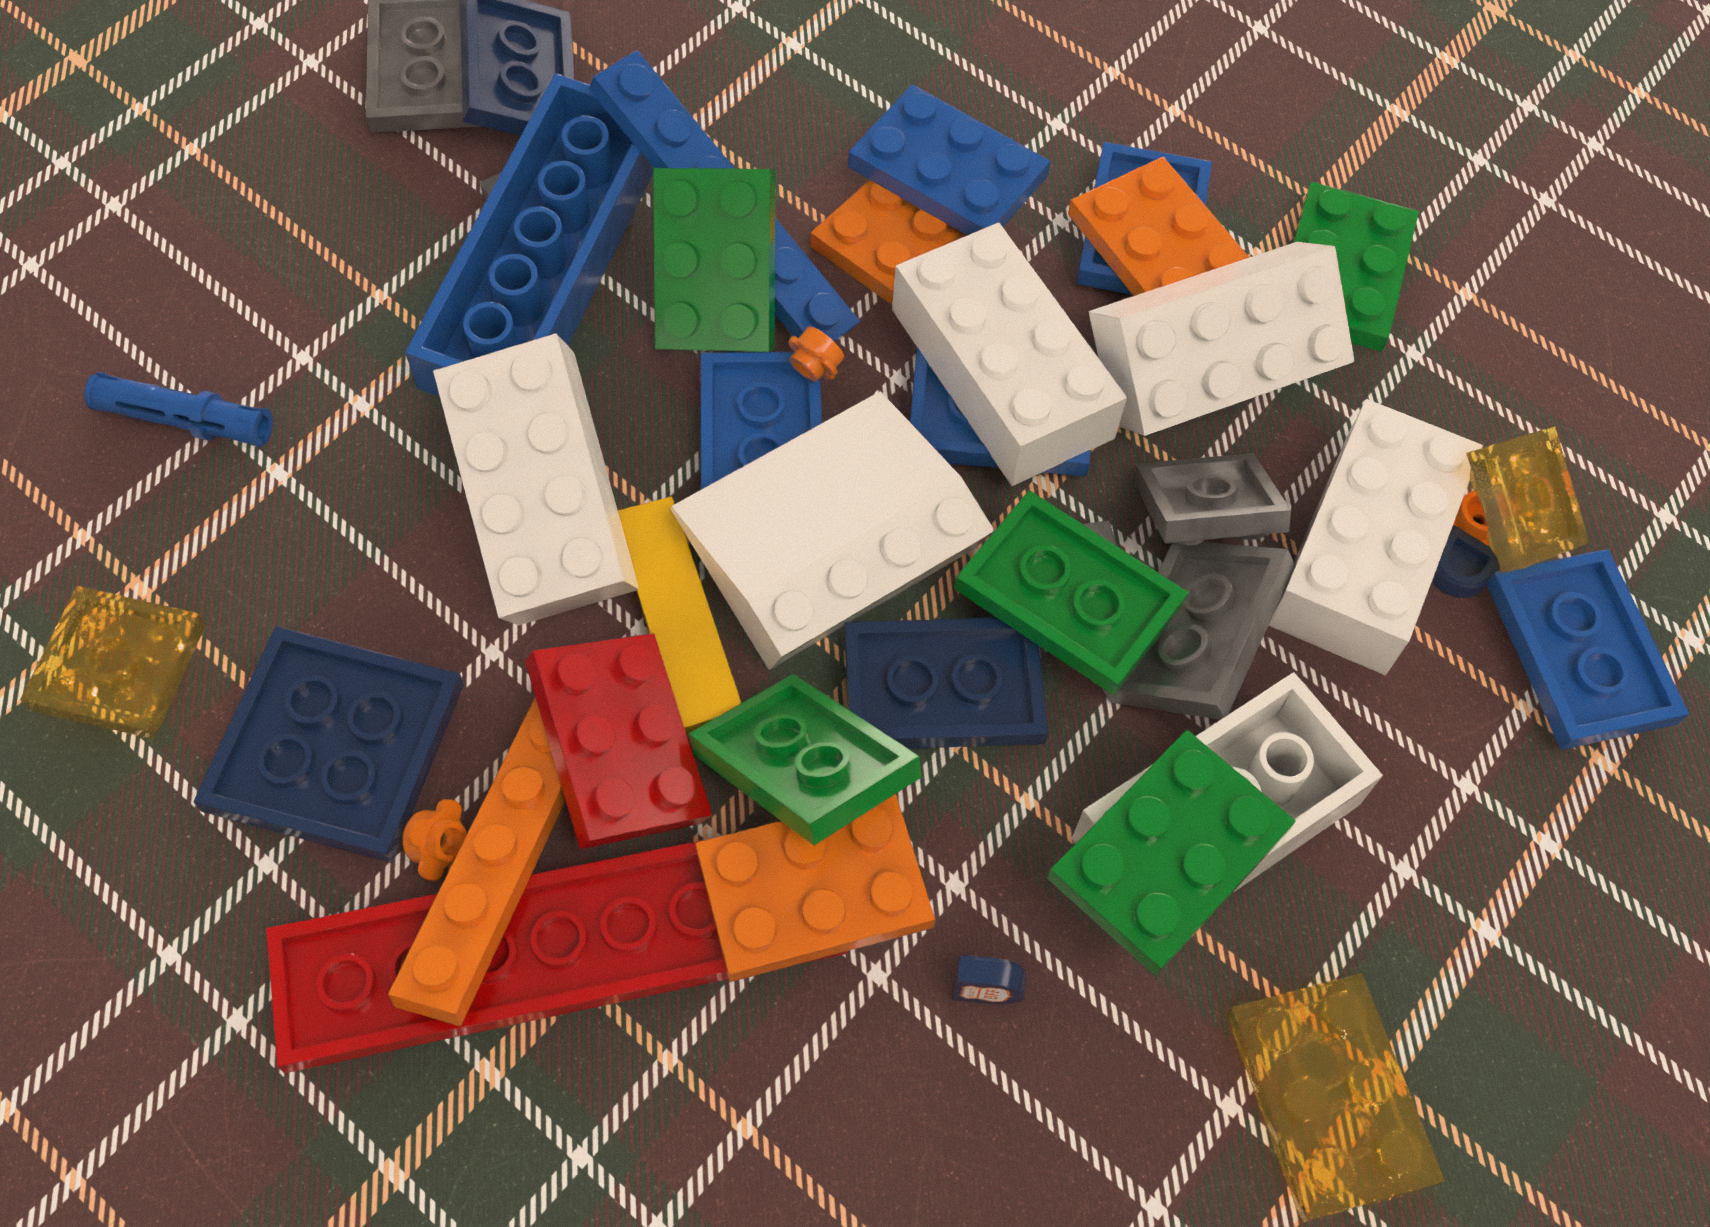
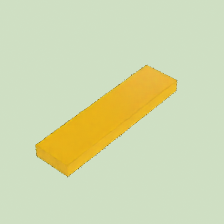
M671 496L618 510V514L639 586L636 594L649 634H655L686 734L689 736L688 733L741 704V700L685 533L670 510L675 505Z

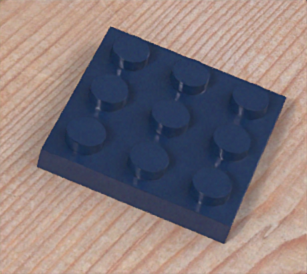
M275 626L193 802L204 813L392 863L402 840L405 826L410 820L464 687L460 673Z

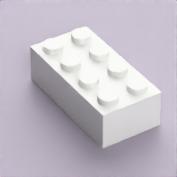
M1000 223L896 265L892 311L919 348L949 395H951L962 414L966 417L981 442L990 452L1011 486L1115 439L1126 404V395Z
M1294 242L1088 311L1099 360L1127 397L1119 427L1144 436L1354 362L1335 246Z
M552 334L434 370L433 373L498 618L522 625L639 590L576 357L569 346L557 334Z
M1366 399L1344 441L1295 558L1293 572L1268 626L1386 675L1410 641L1483 445Z
M1294 672L1196 736L1296 821L1290 831L1236 890L1358 807L1383 776ZM1150 767L1083 810L1072 836L1075 844Z

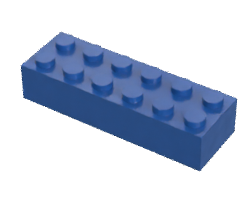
M554 73L405 352L417 389L440 397L433 373L434 370L552 334H557L569 345L653 175V166L588 89L589 84Z

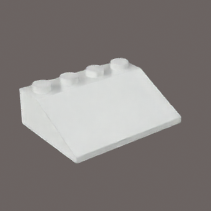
M881 391L676 503L670 509L769 670L845 626V622H852L972 551L995 531L962 477Z

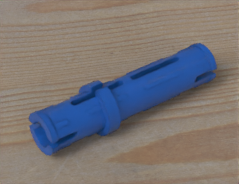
M96 372V375L92 374L85 387V403L91 410L115 413L147 422L189 430L193 437L209 441L215 437H222L251 444L255 447H262V444L268 442L273 429V417L270 410L224 401L222 396L215 392L205 390L198 395L154 384L123 379L103 372Z

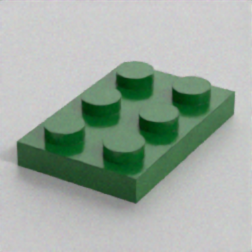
M653 168L655 349L774 351L775 170Z
M1311 181L1305 196L1293 243L1303 242L1335 246L1351 343L1382 352L1389 339L1419 211Z
M1028 490L956 576L954 586L956 591L1112 695L1118 692L1184 605L1189 593L1030 490Z
M795 674L788 676L688 733L694 756L812 845L821 842L922 778L920 760L917 754Z
M1187 729L1051 868L1047 879L1156 977L1290 831L1296 821Z

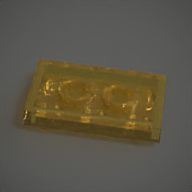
M1362 973L1233 1006L1226 1013L1301 1224L1436 1187L1445 1182Z

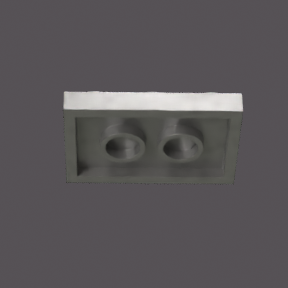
M368 0L366 120L370 133L477 127V125L463 122L460 0Z
M1209 542L1190 546L1172 543L1158 573L1189 593L1184 605L1118 692L1112 695L1103 689L1109 701L1116 704L1219 720L1226 717L1232 708L1295 567L1288 549Z

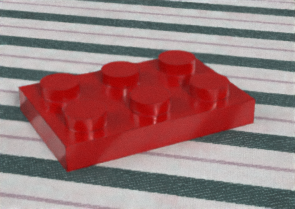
M654 633L533 650L525 660V664L580 849L700 825L712 816Z

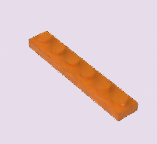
M534 698L388 993L393 1006L457 1026L462 1025L566 801L536 698Z

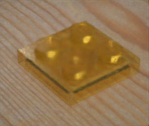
M1555 426L1466 453L1471 468V484L1474 491L1479 495L1488 525V542L1492 551L1497 556L1501 573L1529 567L1589 543Z
M76 585L20 700L30 711L155 739L206 624L199 613Z

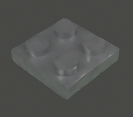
M1254 453L1136 464L1135 486L1164 543L1190 546L1200 544L1208 539L1237 537L1245 540H1255L1264 537L1266 534L1289 532L1291 509Z

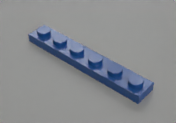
M635 50L593 76L588 89L653 168H734L638 50ZM775 218V316L792 336L799 338L807 327H814L825 333L836 343L851 332L860 320Z

